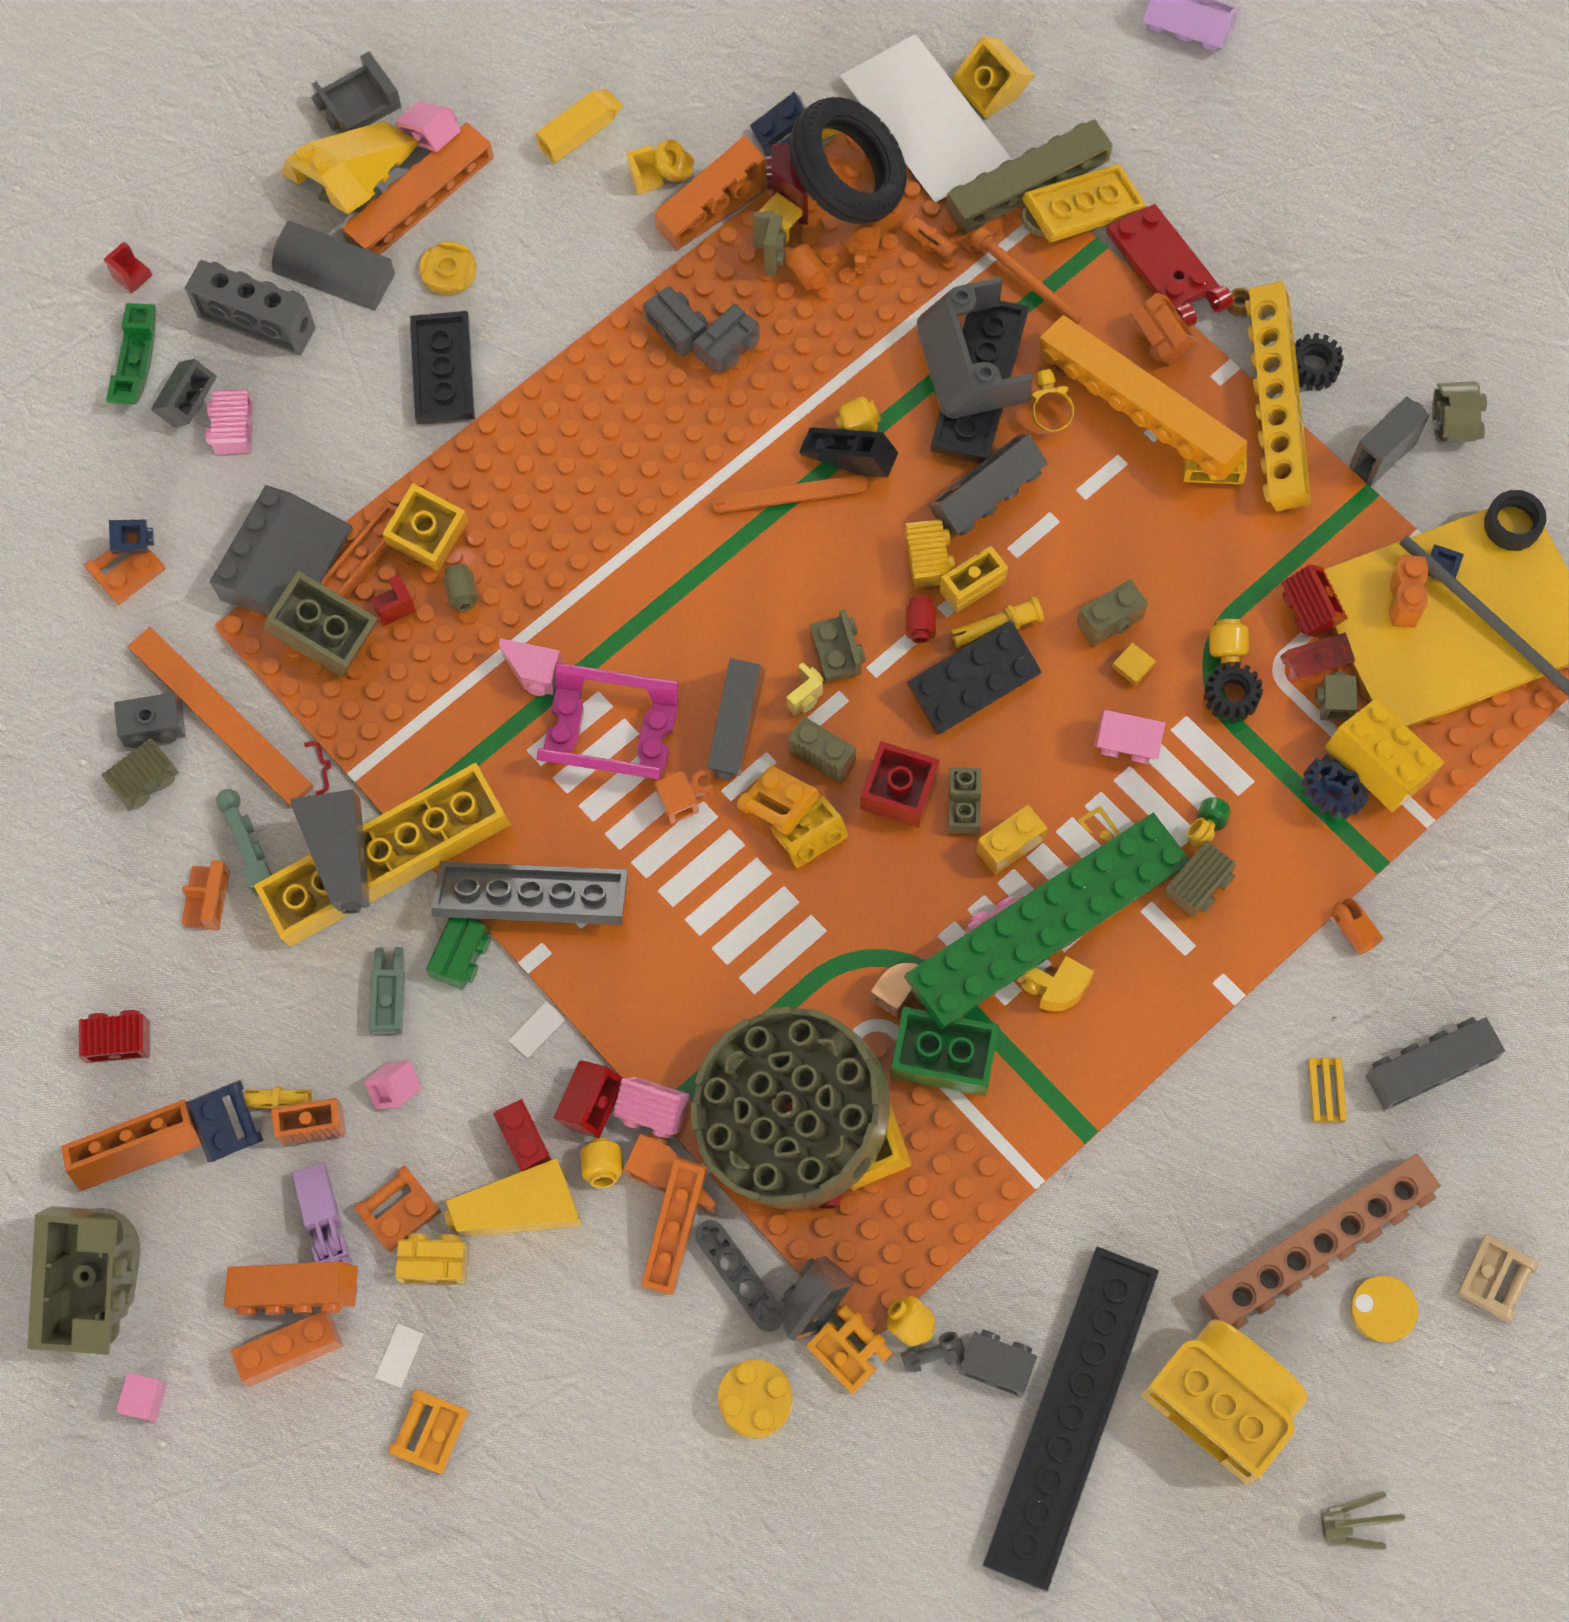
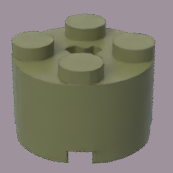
M1475 381L1438 383L1439 389H1434L1432 401V419L1437 420L1440 428L1434 430L1436 441L1438 443H1452L1484 439L1485 427L1484 422H1481V412L1486 411L1487 398L1485 393L1480 394L1479 383Z

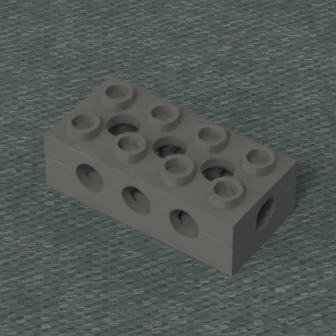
M200 259L185 286V290L198 318L300 356L316 329L307 301L302 294L293 290L285 291L269 281H258L242 271L236 273L228 270L218 262L209 263Z

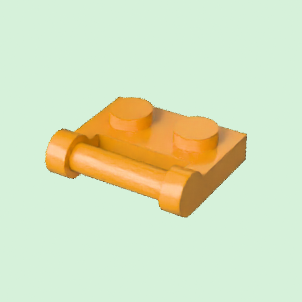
M769 765L750 791L740 796L737 808L745 813L751 812L775 825L779 832L788 835L816 802L820 794L816 788ZM763 798L788 811V813L781 815L759 802Z
M414 1389L410 1398L413 1400L395 1443L390 1444L387 1453L443 1475L470 1411ZM427 1405L433 1409L413 1452L408 1450L407 1447L423 1409Z

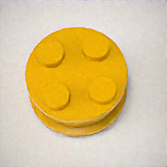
M752 1359L738 1363L723 1377L718 1391L719 1408L726 1424L734 1432L747 1438H764L776 1433L785 1425L792 1410L793 1398L788 1378L781 1369L768 1361Z

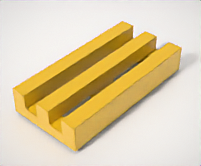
M1309 1057L1307 1061L1312 1123H1345L1347 1116L1342 1057H1335L1334 1059H1329V1057H1322L1321 1059ZM1317 1067H1322L1326 1116H1320ZM1330 1067L1334 1068L1337 1115L1334 1116Z

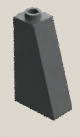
M732 658L729 660L707 766L709 770L714 771V777L732 780L733 775L741 776L765 676V670L761 664Z
M351 789L290 799L291 807L331 904L339 912L342 911L343 914L359 913L361 908L370 907L360 797Z

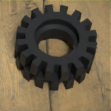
M1314 333L1312 339L1307 334L1304 335L1303 340L1299 338L1296 341L1295 349L1299 387L1302 388L1303 384H1306V390L1311 391L1312 387L1316 386V391H1321L1323 385L1327 389L1331 386L1332 382L1335 383L1344 360V355H1341L1343 350L1341 346L1336 348L1337 341L1335 339L1328 342V335L1324 334L1323 339H1320L1319 333ZM1308 355L1319 356L1325 360L1326 367L1323 369H1313L1305 363L1304 358Z
M1228 662L1224 663L1223 668L1220 665L1215 668L1214 673L1212 672L1209 676L1204 693V700H1207L1206 707L1208 710L1213 708L1212 715L1216 717L1218 714H1221V720L1225 722L1227 717L1231 718V722H1237L1239 717L1243 721L1247 719L1248 715L1251 716L1258 707L1263 694V689H1261L1262 681L1261 679L1257 680L1258 673L1256 671L1250 673V666L1245 665L1244 669L1240 668V662H1235L1233 667ZM1227 683H1236L1244 689L1245 697L1238 702L1229 701L1223 696L1222 687Z

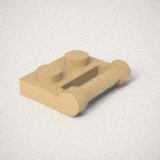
M1486 1234L1483 1236L1456 1294L1493 1313L1500 1320L1512 1323L1516 1315L1514 1309L1531 1273L1536 1272L1539 1263L1526 1254ZM1511 1262H1513L1519 1268L1503 1302L1500 1303L1494 1300Z

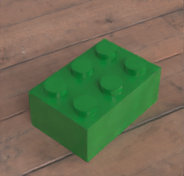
M903 1007L890 1078L986 1096L999 1025L960 1017L941 1029L929 1011Z

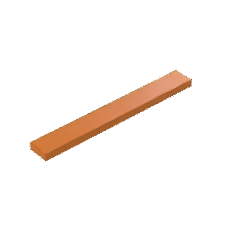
M151 627L127 646L172 692H175L179 699L290 808H292L290 799L304 797L314 788L307 778Z

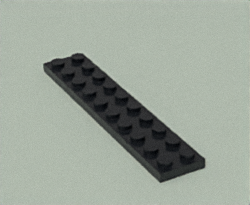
M1098 1246L1095 1248L984 1559L983 1567L1048 1592L1159 1270Z

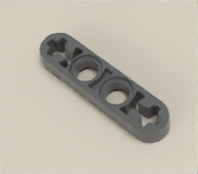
M714 1220L702 1222L696 1230V1241L703 1253L755 1325L765 1332L777 1330L782 1324L779 1314L781 1306L723 1226ZM709 1229L711 1232L717 1230L719 1233H717L716 1238L721 1247L725 1242L730 1246L720 1249L716 1256L713 1257L711 1253L715 1252L716 1248L711 1241H706L705 1243L702 1241L705 1238L704 1230ZM726 1254H734L739 1259V1265L733 1271H725L721 1268V1258ZM746 1280L754 1281L759 1287L758 1293L752 1298L743 1297L739 1291L740 1285ZM763 1295H766L768 1298L763 1301L768 1311L773 1309L777 1311L774 1315L775 1322L772 1324L769 1321L763 1323L760 1321L763 1314L758 1305L754 1310H751L749 1307L758 1303Z

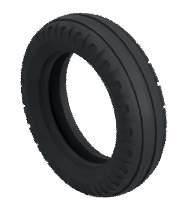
M828 97L806 107L793 125L790 135V156L795 173L798 174L797 177L803 188H806L805 191L814 201L816 200V204L826 212L828 211L833 217L852 224L877 222L892 213L904 195L907 172L902 151L894 135L890 133V129L883 121H880L881 119L875 113L869 111L867 107L847 98ZM823 129H835L846 134L864 151L874 172L875 189L873 193H863L853 189L834 172L824 154L822 146Z

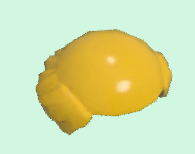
M671 139L663 140L657 145L654 153L655 167L664 179L672 182H681L693 174L694 157L685 152L680 143Z

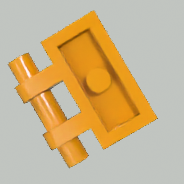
M845 1305L837 1315L846 1324L839 1330L832 1321L828 1322L806 1347L853 1395L878 1370L869 1359L876 1354L883 1362H886L893 1355V1352L885 1345L886 1340L880 1334L876 1336L863 1323L865 1319L858 1312L855 1314ZM853 1332L867 1345L862 1351L848 1339Z

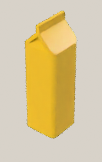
M604 88L602 91L593 90L535 132L537 145L555 164L610 124L624 105L607 88Z

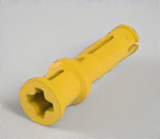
M1032 596L1030 601L1019 605H1007L1003 609L1004 612L950 630L952 640L955 641V647L960 648L963 645L972 643L1012 620L1017 630H1020L1021 626L1034 621L1043 622L1044 616L1036 596Z

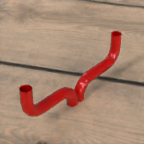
M309 741L304 743L305 747L315 746L319 761L326 765L322 770L325 787L322 790L315 791L316 795L324 794L329 789L327 770L331 768L330 760L323 759L320 745L315 741Z

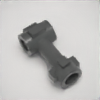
M949 1331L939 1337L940 1345L921 1351H916L915 1347L907 1348V1351L901 1353L906 1373L921 1371V1364L944 1358L948 1365L961 1363L966 1352L962 1338H958L957 1333Z

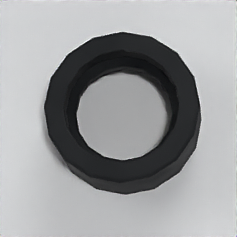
M1509 490L1500 493L1492 501L1484 518V529L1489 539L1498 547L1506 550L1520 551L1532 546L1540 537L1547 522L1546 510L1542 502L1533 494L1523 490ZM1505 507H1516L1524 510L1533 522L1531 530L1525 534H1515L1507 531L1498 520L1499 511Z

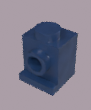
M146 519L109 520L111 553H149L148 546H154V528H148ZM129 534H137L138 541L136 543H129L127 541Z

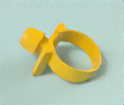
M1051 369L1038 371L1036 381L1037 386H1040L1041 390L1030 394V400H1034L1031 407V416L1034 423L1040 429L1046 432H1057L1066 428L1074 416V405L1066 394L1069 388L1066 386L1054 388L1053 383H1056ZM1048 392L1062 395L1070 406L1068 422L1057 430H1049L1043 427L1037 421L1035 415V406L1038 399Z

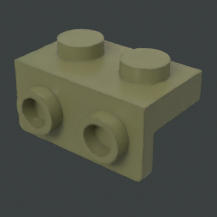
M754 211V247L764 249L765 275L776 277L778 267L784 266L786 249H784L786 233H783L782 216L769 211Z

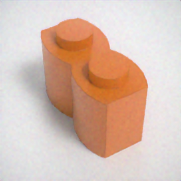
M1402 555L1392 574L1390 588L1394 598L1390 605L1389 615L1393 626L1415 628L1427 606L1428 596L1424 584L1428 577V563L1423 556Z

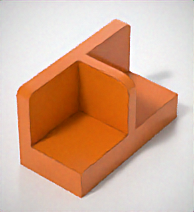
M211 860L210 867H192L189 886L182 887V892L186 896L182 917L184 927L220 930L230 870L224 861Z

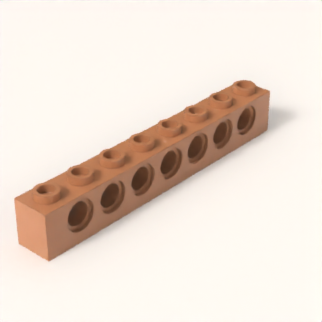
M1416 1153L1203 1293L1198 1298V1301L1211 1320H1221L1236 1329H1240L1249 1322L1246 1316L1255 1310L1259 1315L1266 1312L1276 1304L1273 1298L1282 1292L1286 1297L1290 1296L1303 1287L1300 1282L1308 1275L1315 1279L1329 1270L1330 1267L1327 1263L1335 1257L1340 1262L1357 1251L1354 1247L1355 1244L1363 1239L1368 1244L1382 1235L1381 1227L1388 1222L1395 1226L1410 1216L1407 1210L1417 1204L1421 1209L1435 1200L1437 1197L1434 1195V1192L1441 1185L1419 1154ZM1394 1187H1404L1408 1192V1200L1398 1198L1394 1192ZM1368 1203L1377 1204L1382 1210V1217L1372 1216L1368 1211ZM1341 1221H1350L1355 1226V1235L1344 1233L1341 1228ZM1315 1238H1322L1328 1243V1253L1319 1252L1315 1248ZM1291 1255L1298 1257L1302 1262V1270L1295 1271L1291 1269L1287 1264V1257ZM1268 1273L1272 1275L1275 1279V1288L1269 1289L1264 1287L1260 1282V1274ZM1233 1292H1244L1249 1300L1248 1306H1238L1233 1300Z

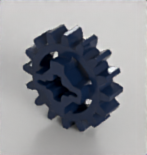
M1328 754L1324 755L1321 760L1315 758L1303 773L1305 777L1301 785L1307 787L1303 794L1313 798L1310 805L1316 806L1318 804L1321 807V814H1324L1327 810L1330 811L1331 817L1334 819L1339 813L1344 819H1347L1350 814L1356 816L1369 800L1367 796L1370 791L1359 781L1357 773L1349 772L1335 758L1331 760Z

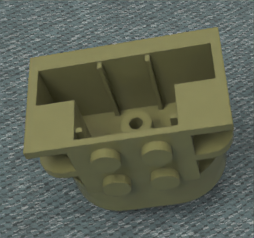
M50 1206L35 1214L27 1349L102 1355L110 1353V1344L115 1341L119 1334L120 1320L127 1315L128 1308L134 1300L140 1258L138 1233L134 1225L123 1214L107 1208L87 1209Z

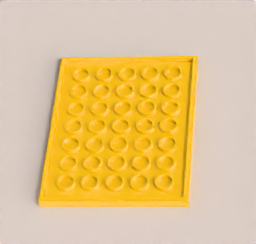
M1516 507L1502 508L1497 516L1501 526L1515 534L1528 533L1533 526L1530 516L1524 510ZM1487 508L1410 537L1429 555L1434 544L1464 554L1456 579L1558 671L1569 667V570L1545 527L1538 540L1529 548L1520 551L1506 550L1493 543L1484 529V518L1488 510ZM1401 541L1324 569L1337 598L1340 600V604L1343 606L1345 614L1348 616L1347 620L1335 626L1332 630L1369 703L1377 698L1408 728L1545 676L1444 584L1430 576L1427 577L1424 584L1428 596L1427 606L1416 627L1393 626L1389 615L1390 605L1394 598L1390 588V581L1401 556L1410 555L1399 545Z

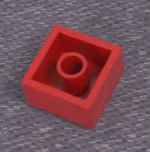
M880 741L860 796V809L919 828L939 773L940 759Z

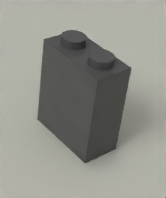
M1406 396L1359 441L1349 467L1372 487L1417 444L1430 414L1426 412L1420 403L1414 402Z

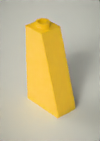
M557 1158L446 1201L449 1210L444 1212L450 1231L456 1229L460 1237L571 1228L582 1225Z

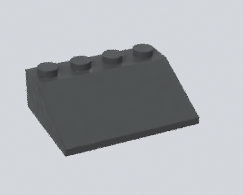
M265 485L209 582L221 601L268 616L297 571L302 572L318 583L322 582L353 527L349 523L291 492Z

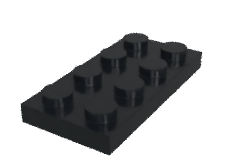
M468 311L410 316L416 423L424 424L475 419Z
M1012 620L906 683L937 735H940L1041 674L1042 671Z

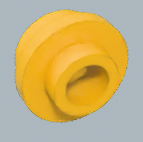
M1202 817L1194 821L1186 833V837L1190 839V844L1197 848L1203 845L1205 841L1211 842L1215 836V823Z

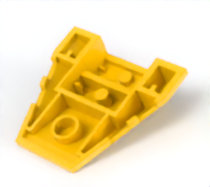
M382 121L311 141L306 145L300 146L296 152L287 157L281 173L298 185L309 177L324 186L331 205L348 215L372 198L375 194L373 190L380 181L385 183L390 177L388 174L390 169L395 164L400 166L419 143L414 137Z

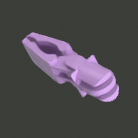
M322 1162L292 1172L306 1231H309L310 1235L314 1236L315 1243L311 1244L315 1262L340 1261L348 1264L353 1263L344 1234L339 1235L337 1229L342 1227L343 1224L325 1163ZM326 1231L328 1233V1239H326L324 1235V1232Z

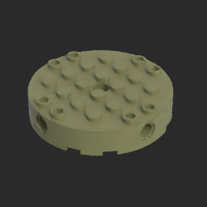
M790 1006L764 1010V1013L749 1020L746 1018L740 1021L714 1044L704 1059L695 1080L697 1086L694 1103H691L692 1131L695 1132L699 1145V1153L712 1173L730 1189L766 1206L780 1209H803L826 1203L840 1196L857 1183L868 1171L881 1150L886 1137L890 1116V1095L886 1076L878 1058L858 1034L837 1019L814 1009L808 1010L792 1008ZM793 1101V1110L786 1113L788 1104Z

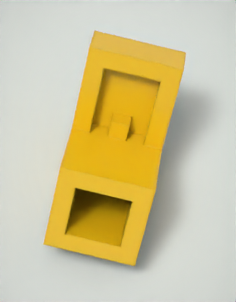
M1066 956L1054 977L1035 967L1017 981L1021 983V987L1025 991L1033 995H1038V993L1043 995L1039 1008L1056 1012L1067 1010L1079 1002L1092 981L1094 971Z

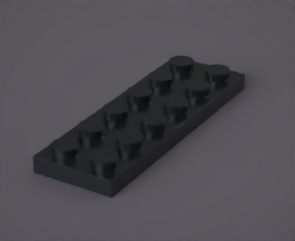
M1000 300V306L975 311L966 315L962 332L972 364L981 362L992 363L999 369L1002 380L1011 378L1029 306ZM1003 408L960 418L946 417L940 410L930 451L982 463L991 455Z

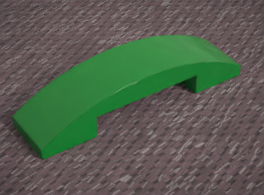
M126 303L121 325L124 336L116 374L111 375L106 397L107 403L137 404L142 396L149 374L154 346L155 304Z

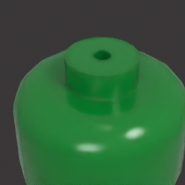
M1206 798L1201 802L1197 819L1202 817L1205 820H1211L1215 823L1214 831L1221 830L1227 825L1231 813L1230 806L1220 798Z

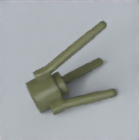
M1379 1492L1341 1506L1328 1507V1512L1321 1513V1524L1325 1541L1333 1540L1334 1546L1349 1545L1384 1550L1386 1549L1385 1543L1349 1538L1347 1535H1353V1527L1404 1521L1406 1517L1404 1514L1351 1519L1350 1514H1343L1386 1497L1385 1492Z

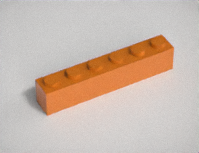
M466 122L460 127L461 131L437 152L431 150L423 160L412 165L403 177L398 181L392 182L387 190L377 199L371 200L364 210L358 215L351 217L345 226L342 227L346 242L381 255L494 158L491 142Z

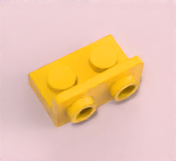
M824 796L816 800L790 834L785 835L779 832L775 825L771 827L774 836L789 853L792 863L796 868L813 860L848 837L842 816Z

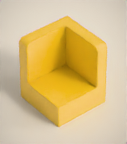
M653 145L626 153L628 173L637 195L664 187L662 175L658 173L655 167V149Z
M776 192L759 212L769 211L782 216L783 233H786V245L789 242V229L803 215V211Z

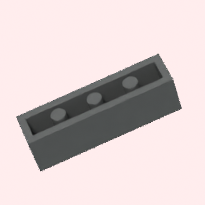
M1030 434L1016 435L928 504V507L937 520L942 519L943 529L948 528L950 534L962 536L975 527L973 523L980 517L985 518L995 512L997 509L996 504L1001 500H1008L1019 492L1018 487L1025 481L1029 483L1038 478L1042 473L1040 470L1048 462Z
M1474 1017L1469 1018L1458 1024V1030L1450 1034L1443 1030L1429 1038L1430 1043L1419 1047L1418 1043H1415L1401 1050V1056L1393 1060L1386 1056L1372 1064L1373 1069L1366 1077L1384 1111L1497 1060L1505 1052V1049L1488 1018L1485 1017L1478 1021Z

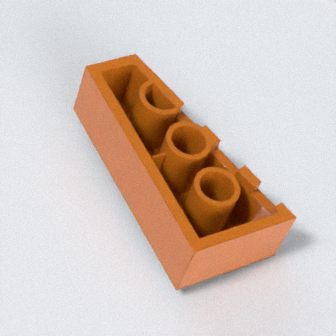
M744 135L654 212L657 230L678 251L767 191L766 158Z

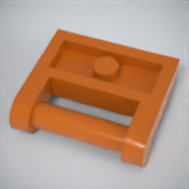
M135 533L129 534L127 541L129 543H136L138 535ZM108 549L94 561L90 559L84 564V567L119 606L166 569L164 564L150 549L149 553L131 554L105 575L101 570L123 553L112 554L110 549Z
M405 1165L397 1171L399 1173L366 1201L362 1203L360 1200L353 1206L389 1253L398 1247L399 1239H408V1234L417 1232L441 1212V1209ZM408 1184L412 1191L379 1218L375 1219L371 1212Z

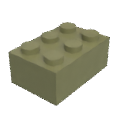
M297 571L266 618L263 631L343 678L373 632L378 618L302 572Z

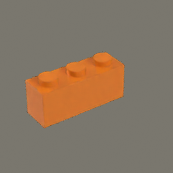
M318 1312L230 1351L241 1381L251 1387L341 1348L343 1344L332 1315Z

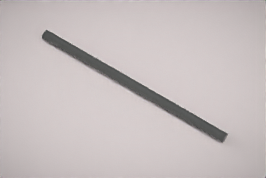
M1408 535L1399 543L1401 547L1412 556L1425 557L1428 563V571L1569 697V680Z

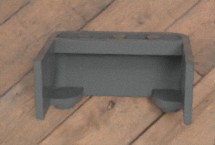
M1001 277L952 288L923 312L917 320L916 330L939 408L946 417L960 418L1030 401L1032 374L1002 380L999 369L994 364L989 362L972 364L958 316L1000 306Z

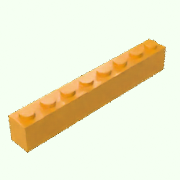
M1062 315L1040 337V354L1047 363L1055 364L1061 368L1070 379H1077L1092 394L1099 395L1107 400L1112 408L1130 416L1136 425L1147 428L1154 433L1159 441L1168 443L1176 448L1182 457L1191 459L1199 464L1208 475H1214L1223 481L1246 458L1247 440L1066 316Z

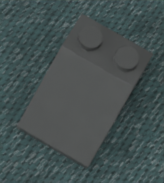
M826 1256L817 1257L816 1260L811 1258L800 1272L804 1277L797 1286H790L781 1299L784 1304L779 1310V1314L787 1337L793 1342L818 1334L856 1281Z

